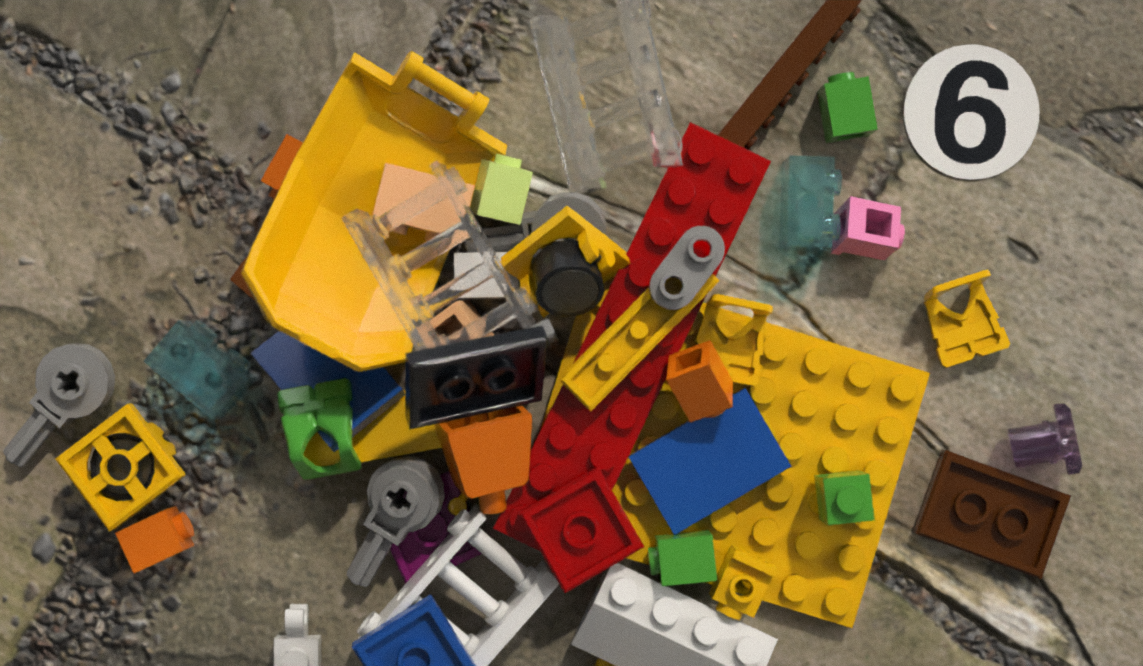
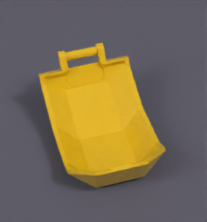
M413 51L407 54L394 76L357 53H353L294 157L252 244L241 272L265 320L272 327L357 372L405 362V353L412 352L416 331L451 246L455 239H452L451 245L445 246L424 240L426 233L424 231L408 228L407 234L401 235L380 229L382 221L374 219L372 215L385 163L475 185L481 159L494 162L496 153L506 155L507 150L505 143L474 125L485 111L489 98L478 91L474 94L430 68L423 63L424 58ZM414 78L463 108V111L459 116H456L411 89L408 85Z

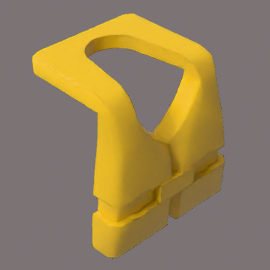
M983 270L937 285L924 295V304L932 339L936 340L938 346L936 353L943 368L970 361L974 355L982 357L1007 349L1011 344L1004 327H1000L997 321L999 316L982 284L991 276L989 270ZM968 284L970 290L969 300L962 314L951 311L938 300V297L947 291Z
M714 294L706 303L695 343L698 345L711 340L734 383L757 386L760 384L762 365H759V361L764 351L766 317L772 314L773 306ZM731 305L753 310V318L748 324L736 333L731 334L722 321L719 307Z

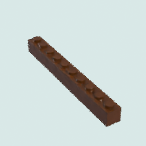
M826 0L720 131L718 136L749 150L758 139L754 135L760 126L763 129L767 128L775 118L772 111L777 105L783 108L792 97L789 90L794 84L800 87L810 74L806 69L812 62L817 66L827 53L823 49L829 41L834 44L844 32L840 28L846 20L851 23L859 14L861 9L858 5L862 0Z

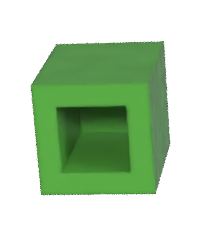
M846 72L828 77V83L823 84L817 91L825 142L832 143L868 137L878 130L869 76L855 78L854 72Z
M855 470L814 475L820 521L827 525L875 520L870 476L868 473Z
M709 530L683 532L676 535H655L656 547L648 548L649 568L651 575L659 574V581L662 586L717 581L713 535Z

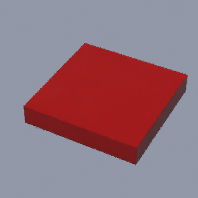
M598 466L519 511L520 517L564 593L644 548L641 539Z

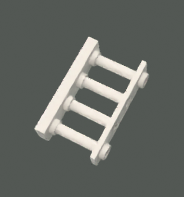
M475 504L469 512L463 509L455 516L447 528L450 534L379 614L373 611L365 618L357 630V633L360 635L358 639L422 600L423 598L420 594L438 575L486 615L485 621L487 623L476 636L473 633L465 634L449 619L447 620L476 666H488L555 590L559 583L549 565L543 560L535 568L532 566L527 568L479 528L486 520V517L480 511V507ZM466 541L515 581L514 587L516 590L506 602L503 600L497 602L450 562L451 558Z

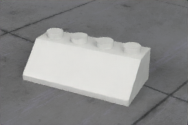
M616 563L603 571L571 641V645L615 666H767L778 639Z

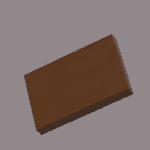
M942 449L912 532L1042 579L1071 495Z

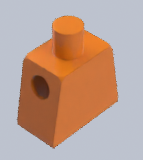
M520 405L435 424L455 486L466 498L478 497L480 511L484 514H497L506 510L505 490L523 486L529 480L532 414Z

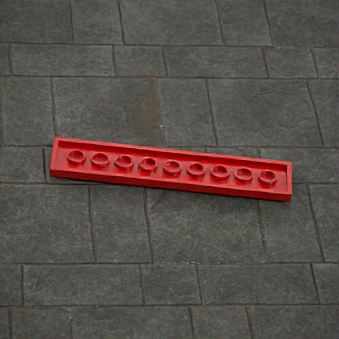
M692 122L689 123L626 253L630 264L618 270L574 362L649 288L652 275L687 230L696 226H707L717 231L722 237L725 252L722 261L712 273L716 277L771 163L770 160ZM697 241L693 245V252L696 256L704 258L709 255L710 247L705 241ZM706 295L591 412L562 385L530 451L529 480L523 486L512 488L506 500V510L500 513L493 529L540 551L520 517L519 511L597 466L613 490L667 378L669 355L680 351Z

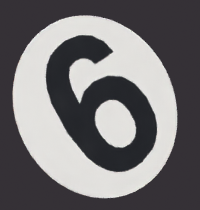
M983 45L955 46L931 57L913 77L904 102L906 131L917 153L936 170L960 179L975 180L989 178L1014 166L1030 148L1039 124L1038 96L1026 71L1007 54Z

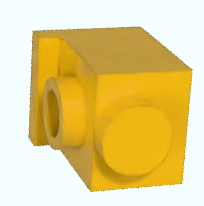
M731 544L717 574V581H714L709 591L711 598L718 601L715 609L739 621L743 613L754 618L778 568L771 562ZM740 580H748L751 584L749 592L745 595L735 593V585Z

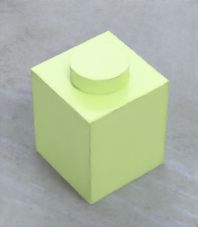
M496 153L494 162L481 159L469 211L479 216L520 225L533 172L520 168L522 160Z

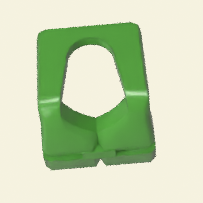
M347 378L317 383L314 389L310 385L282 389L277 393L279 410L283 413L281 422L287 442L289 458L303 479H314L361 469V461L352 445L353 409L350 406V401L353 399L350 380ZM319 430L328 434L338 445L340 462L337 464L317 466L304 456L308 442Z

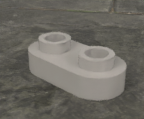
M696 226L687 230L650 279L649 292L653 301L658 306L667 310H677L685 307L692 301L723 259L725 246L722 237L717 231L707 226ZM705 241L709 245L710 253L707 257L701 258L694 254L693 245L695 242ZM674 277L680 280L682 289L679 294L671 295L665 290L664 285L668 278Z

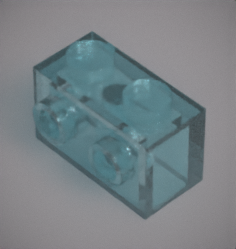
M790 155L782 162L779 250L824 252L832 248V241H838L840 235V215L833 214L834 196H839L841 192L842 174L840 169H835V157Z
M178 320L146 357L144 362L210 419H221L256 380V377L248 371L252 365L234 349L230 348L226 352L214 342L218 337L217 334L203 322L196 320L192 323L190 321Z

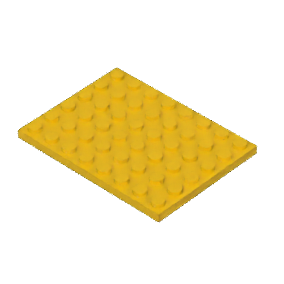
M616 275L603 283L605 291L602 300L597 306L583 315L575 317L542 426L563 385L558 379L572 366ZM706 303L702 304L680 351L697 345L695 340L703 319ZM719 307L722 321L731 334L741 330L752 319V317ZM766 322L764 351L759 361V365H762L760 384L749 386L733 382V394L746 388L791 467L679 533L709 530L713 535L717 574L731 544L771 562L778 568L775 577L772 578L762 601L853 628L930 373ZM666 380L630 454L689 420ZM628 457L612 491L644 545V548L626 558L649 565L648 548L656 547L655 535L673 534ZM855 470L869 474L875 520L827 525L819 520L814 475ZM740 580L735 585V592L745 595L749 592L751 584L748 580ZM714 581L704 583L713 585Z

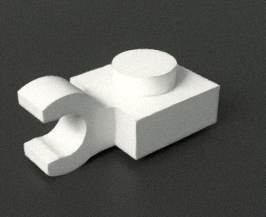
M290 604V609L285 610V630L287 635H277L274 638V666H321V635H308V604Z

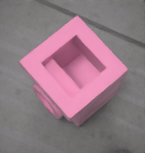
M850 196L834 213L831 254L840 255L842 252L886 260L892 253L899 250L904 240L905 228L903 224H900L901 207Z

